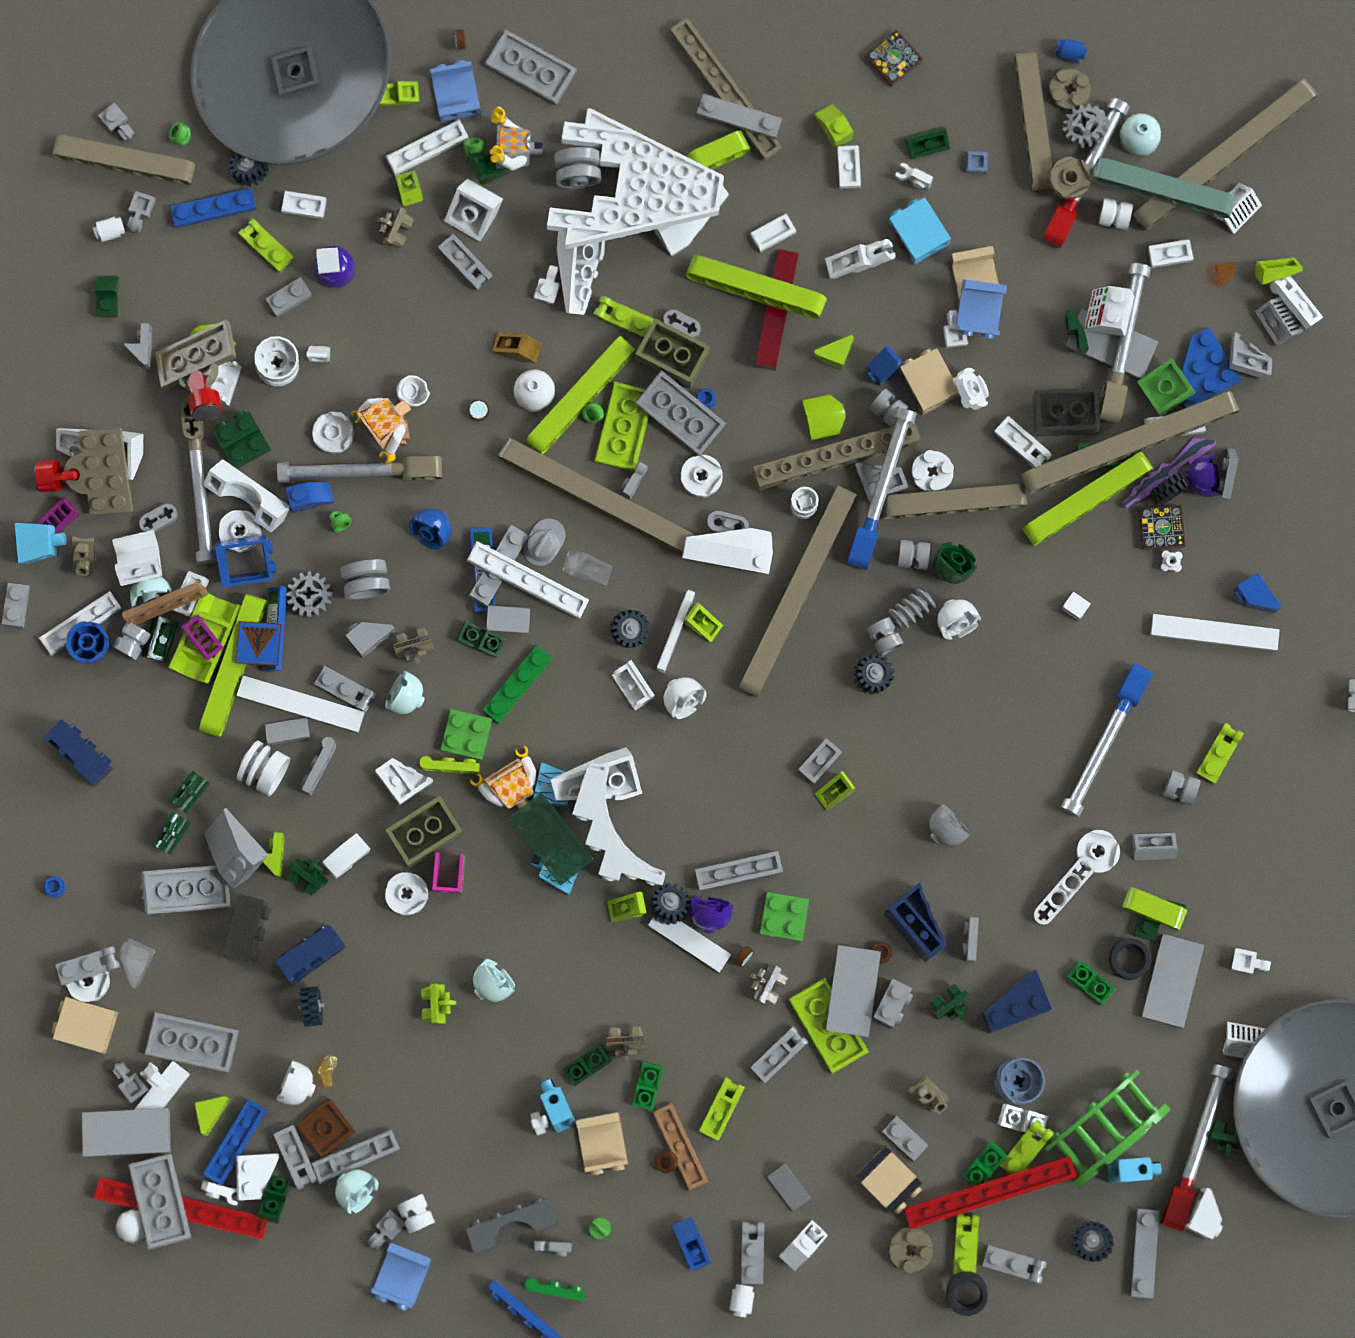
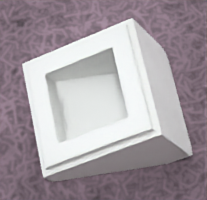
M337 248L316 250L319 274L340 272Z
M310 346L307 351L308 361L329 362L330 347Z
M1073 592L1062 607V610L1079 621L1090 606V603Z

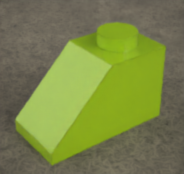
M833 104L814 113L834 149L853 140V129L844 114Z

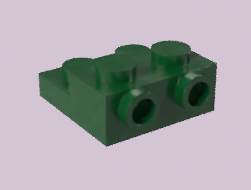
M250 411L236 413L233 416L234 420L228 423L226 421L218 423L215 426L216 430L213 431L229 462L236 469L271 451Z

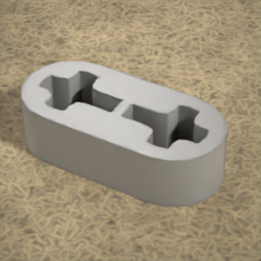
M669 310L664 314V323L693 338H697L700 335L701 327L695 319L677 310ZM673 315L676 316V320L681 324H678L676 322H673V324H669L668 317L672 318ZM683 325H686L688 327L694 325L696 332L692 331L691 334H689L688 329Z
M171 504L161 505L141 517L139 521L140 528L143 532L154 530V533L174 523L178 518V512ZM166 509H168L169 511H173L171 513V518L168 519L165 516L160 519V517L165 515L164 511ZM149 519L152 522L158 519V521L152 524L153 528H144V526L146 525V520Z

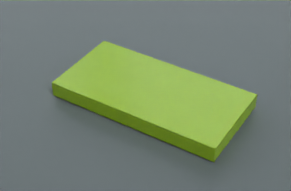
M614 382L595 463L635 472L649 419V414L635 402L646 389Z
M826 978L788 1000L831 1074L869 1053L860 1036L826 1031L832 988Z

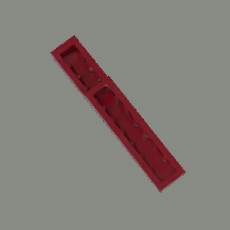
M778 250L773 279L793 285L799 256L798 252ZM767 305L755 367L776 371L788 311Z

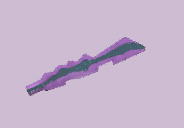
M1193 438L1171 464L1162 463L1158 471L1150 472L1148 477L1142 478L1140 485L1133 487L1131 495L1121 502L1123 507L1127 509L1133 503L1149 496V492L1154 487L1177 473V470L1185 463L1189 462L1191 465L1196 458L1202 456L1215 446L1216 441Z

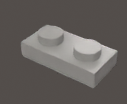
M300 277L267 297L266 301L278 318L312 297V294Z
M8 583L2 617L3 626L24 628L30 592L29 585Z
M826 738L798 771L815 784L842 754V751Z
M970 917L968 922L964 923V935H967V944L963 943L962 956H966L965 962L976 961L979 918Z
M898 1116L882 1131L913 1162L929 1146Z

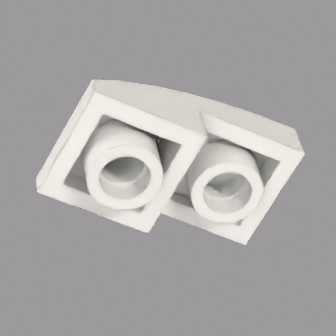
M356 833L329 855L322 864L337 879L351 869L355 862L368 854L370 848Z
M1003 1104L997 1125L1026 1133L1036 1119L1045 1128L1048 1116ZM1036 1132L1033 1134L1034 1136L1041 1137V1136H1040L1038 1133H1036Z

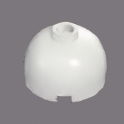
M537 369L527 370L516 379L513 388L514 398L521 408L529 412H541L551 405L555 397V386L551 377L544 371Z
M952 599L947 601L938 613L937 624L943 637L951 640L953 639L951 636L958 634V637L961 638L977 628L978 619L981 621V617L972 603L966 600Z
M692 678L674 679L668 683L663 696L664 705L673 718L674 716L677 719L688 717L697 710L694 706L699 702L702 705L705 701L706 690Z
M295 1061L291 1062V1066H289L281 1085L282 1092L278 1094L277 1101L289 1105H298L307 1096H312L316 1085L312 1084L313 1076L306 1066Z

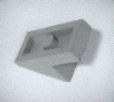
M141 323V330H137V342H140V344L125 343L124 346L146 369H151L152 328L149 323Z

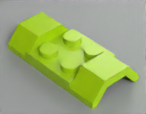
M209 593L207 596L198 599L191 618L198 614L224 648L207 661L184 633L169 668L181 675L209 684L232 633L241 606L219 599ZM197 622L188 630L192 632L197 627H199L200 624ZM202 629L194 635L195 639L204 634L205 630ZM209 635L199 642L201 646L211 639ZM213 642L210 646L204 649L206 653L209 652L212 648H214L216 644Z

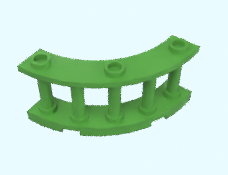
M1138 1070L1131 1075L1128 1072L1118 1079L1120 1084L1098 1103L1096 1101L1092 1102L1085 1108L1087 1113L1062 1133L1057 1131L1049 1139L1050 1143L1045 1147L1046 1151L1056 1145L1065 1156L1070 1155L1073 1166L1077 1169V1174L1079 1175L1073 1181L1077 1188H1080L1098 1174V1171L1104 1166L1109 1165L1139 1140L1153 1124H1157L1171 1110L1166 1103L1160 1108L1153 1106L1132 1080L1140 1073ZM1125 1086L1147 1111L1148 1117L1144 1121L1142 1119L1139 1120L1117 1094ZM1110 1099L1133 1125V1131L1126 1137L1120 1135L1100 1111V1108ZM1092 1115L1112 1137L1113 1143L1116 1145L1107 1153L1102 1151L1081 1127V1124ZM1072 1131L1078 1135L1094 1154L1096 1162L1090 1167L1084 1166L1063 1139Z

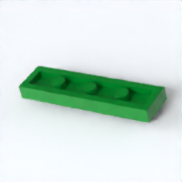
M536 645L484 707L483 712L500 724L553 661V658Z

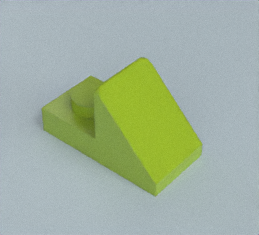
M415 171L395 176L404 206L423 201Z
M274 832V837L270 838L269 850H272V854L267 853L268 856L263 862L276 877L282 878L285 835Z
M642 892L607 901L611 922L641 917L646 913Z

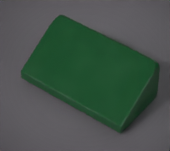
M944 126L904 136L910 159L950 149L947 130Z
M160 616L154 617L149 630L151 636L147 643H145L142 657L166 663L178 623Z

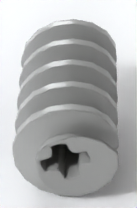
M917 588L915 590L916 596L910 593L908 595L909 600L902 599V605L898 603L895 605L896 611L892 608L888 610L890 618L901 631L902 625L910 628L909 620L914 624L916 623V615L922 619V610L930 613L929 605L934 609L936 608L935 602L924 589Z

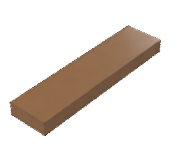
M195 582L122 612L123 619L134 625L207 596V588L199 582Z
M670 1103L653 1111L652 1113L670 1151L674 1152L678 1158V1169L688 1190H693L709 1182L673 1104Z

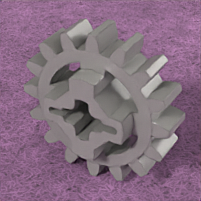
M1088 104L1086 108L1080 105L1079 110L1073 108V114H1067L1068 120L1063 121L1065 126L1063 131L1069 142L1072 141L1074 146L1079 143L1081 148L1086 143L1091 147L1093 141L1099 143L1098 138L1105 137L1104 131L1109 129L1107 123H1109L1104 111L1100 110L1097 105L1093 109L1091 104Z
M308 571L306 577L300 573L299 580L293 578L294 585L288 584L291 592H287L286 596L292 598L288 601V604L294 605L292 608L294 612L300 610L299 615L301 617L305 613H307L308 618H311L312 613H315L318 617L320 616V610L327 611L325 604L331 605V601L328 598L333 597V594L328 592V590L332 587L330 584L325 585L327 582L325 577L320 580L319 573H316L314 577L310 571ZM314 582L318 583L323 588V590L316 589L314 587ZM305 583L301 589H298L301 584ZM311 590L315 595H311V599H308L306 595ZM296 599L303 600L305 607L299 605ZM318 600H322L317 606L314 607V604Z

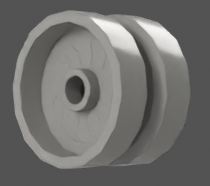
M588 147L563 149L554 154L555 167L559 169L556 172L557 186L565 189H584L601 183V172L597 168L600 164L598 150Z
M385 560L358 561L340 568L342 580L349 582L343 587L345 599H368L387 594L391 591L389 580L383 577L387 573Z

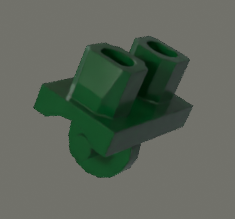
M192 770L169 801L187 814L210 783Z
M171 812L152 845L172 856L191 822Z
M318 857L314 861L306 858L304 862L297 858L289 865L290 871L287 879L297 884L303 877L308 881L303 889L309 895L315 894L319 889L326 886L329 881L321 875L324 869L318 866L321 862V859Z
M954 983L945 990L952 998V1001L946 1004L940 996H937L930 1002L937 1020L951 1009L953 1012L947 1016L950 1021L956 1017L960 1021L965 1019L962 1013L968 1009L967 1006L962 1004L958 1008L956 1005L969 996V993L966 990L963 991Z
M1215 1121L1208 1139L1224 1141L1225 1144L1217 1143L1216 1150H1222L1223 1157L1229 1158L1230 1152L1238 1153L1239 1147L1232 1146V1143L1240 1144L1236 1128L1234 1127L1233 1135L1226 1134L1227 1122Z

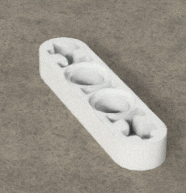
M1089 857L1080 858L1036 908L1034 918L1039 924L1045 925L1051 922L1093 874L1096 866L1093 859ZM1082 861L1085 863L1090 861L1091 871H1084L1082 876H1085V878L1081 880L1077 874L1073 873V870L1076 869L1079 872L1082 868L1080 863ZM1070 876H1074L1078 880V885L1074 889L1068 888L1065 883L1066 879ZM1058 892L1064 896V901L1061 905H1055L1052 902L1051 898L1054 893ZM1048 901L1057 910L1054 913L1051 909L1047 914L1049 919H1042L1041 921L1038 911L1046 910L1048 906L1044 904Z

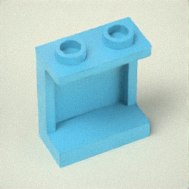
M925 197L921 200L917 198L908 204L909 207L904 210L898 209L890 215L891 217L888 222L890 227H894L911 254L910 259L914 265L948 246L951 241L950 236Z

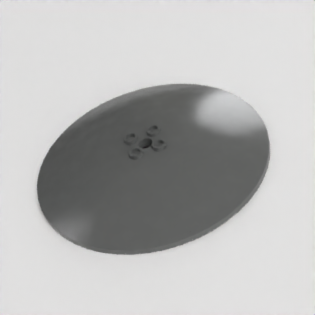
M222 0L214 8L203 25L192 56L191 85L196 107L213 135L238 155L259 163L271 165H293L316 160L348 143L363 129L377 110L385 93L390 75L391 47L389 35L383 18L372 0ZM300 67V73L297 76H292V70Z
M1325 1000L1303 1005L1284 1014L1270 1024L1257 1037L1244 1057L1237 1075L1233 1098V1115L1239 1143L1245 1157L1259 1178L1274 1193L1292 1205L1314 1214L1335 1218L1355 1217V1001ZM1336 1102L1343 1106V1112L1340 1115L1334 1114L1332 1110Z

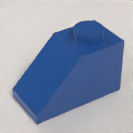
M887 345L867 366L866 371L868 373L866 375L872 383H877L881 386L899 371L902 360Z
M309 482L286 488L293 513L334 503L329 482Z
M1259 573L1237 585L1234 589L1237 601L1240 604L1243 603L1245 607L1276 613L1282 608Z
M692 1217L672 1225L691 1271L711 1263Z

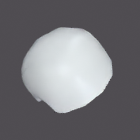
M408 375L401 379L396 389L400 402L405 400L409 407H418L424 404L430 394L426 382L417 376Z
M131 1209L122 1213L117 1220L116 1232L123 1242L134 1244L145 1238L140 1213L137 1209Z

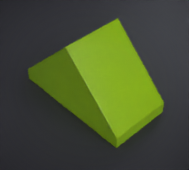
M853 335L814 350V359L842 370L854 341Z
M696 602L684 621V625L709 642L713 641L723 627L698 602Z
M842 771L819 789L815 795L826 810H829L853 793L855 787Z
M223 1096L195 1103L200 1131L203 1135L208 1136L230 1102V1098Z

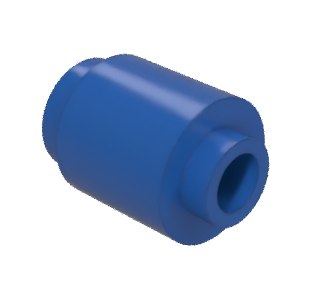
M1065 38V40L1059 39L1055 55L1060 56L1061 59L1079 63L1080 59H1085L1087 48L1084 47L1083 42Z

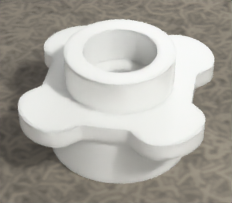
M1164 551L1162 553L1161 569L1163 571L1179 572L1182 569L1180 565V560L1183 557L1181 552L1170 553L1169 551Z

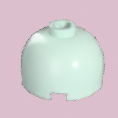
M1139 113L1132 115L1121 126L1119 133L1120 144L1131 155H1149L1155 151L1160 142V125L1155 118L1148 114Z
M163 577L133 583L130 589L132 608L171 593L172 590L169 583Z
M403 671L404 675L400 674L389 692L392 698L390 701L386 700L385 703L386 709L397 714H408L416 707L420 708L425 699L422 696V683L417 677L407 671Z
M485 959L474 972L473 984L476 989L475 994L482 1000L486 999L491 1002L503 1001L515 991L513 989L515 984L509 974L504 969L500 972L495 967L497 963L490 959Z
M362 1170L344 1173L337 1180L336 1199L340 1206L349 1214H351V1211L358 1213L372 1200L373 1197L369 1195L373 1189L377 1191L378 1181L371 1174Z

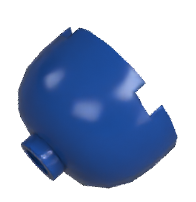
M423 509L408 524L411 534L414 537L418 535L423 540L420 543L430 549L439 550L441 547L443 548L451 536V524L447 515L441 510Z
M79 622L67 634L66 648L70 656L78 662L93 664L102 660L108 652L109 637L105 629L98 623Z

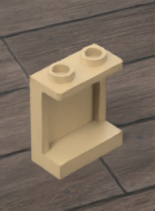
M927 349L920 354L919 358L915 360L910 358L901 363L902 366L899 369V373L904 376L919 404L918 409L922 415L959 397L958 389L953 384V377L938 349L933 351Z
M65 997V1001H61L58 1008L59 1020L58 1022L55 1021L52 1027L51 1034H54L53 1039L106 1054L118 1012Z

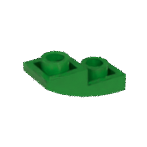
M1081 960L1068 975V979L1101 1006L1106 1003L1116 990L1115 987Z
M643 1061L632 1102L633 1106L653 1111L664 1066Z
M991 1140L964 1172L962 1177L973 1186L986 1182L1008 1154Z

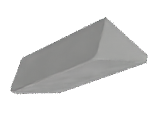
M488 605L486 630L528 633L530 608Z
M307 717L265 725L266 739L269 746L311 738Z
M1175 833L1132 835L1134 860L1177 858L1178 847Z
M785 1163L767 1176L793 1212L811 1199Z

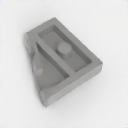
M1235 332L1231 337L1229 369L1268 380L1272 371V358L1260 352L1252 343L1248 346L1239 339L1241 335Z
M1226 448L1225 458L1222 463L1223 477L1219 479L1218 491H1221L1222 498L1231 499L1238 463L1237 453L1232 448Z
M856 463L855 468L867 500L871 502L883 465L872 466ZM895 467L887 495L908 489V484L900 467Z

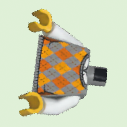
M496 107L492 111L491 121L493 123L500 122L497 126V146H494L489 151L492 154L491 161L496 163V169L508 168L513 171L520 167L528 166L530 154L542 155L543 143L530 142L531 132L529 130L522 129L512 123L507 117H504L505 112L501 107Z

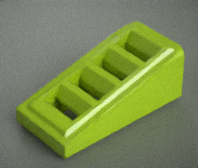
M1295 258L1256 262L1255 277L1261 285L1268 284L1302 272L1303 267Z

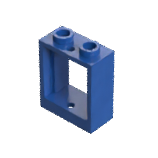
M267 535L216 542L215 550L222 588L273 580V574L277 573L275 561H271L270 553H273L272 541L267 540ZM262 544L266 571L231 576L226 549Z

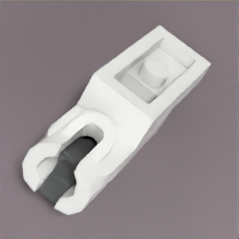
M885 239L866 246L859 244L826 258L830 278L836 279L850 272L858 273L893 260L895 253H893L892 243Z

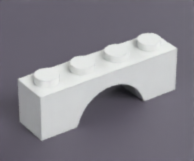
M223 459L209 470L203 486L219 497L235 496L246 501L254 510V521L269 532H272L285 520L290 506Z

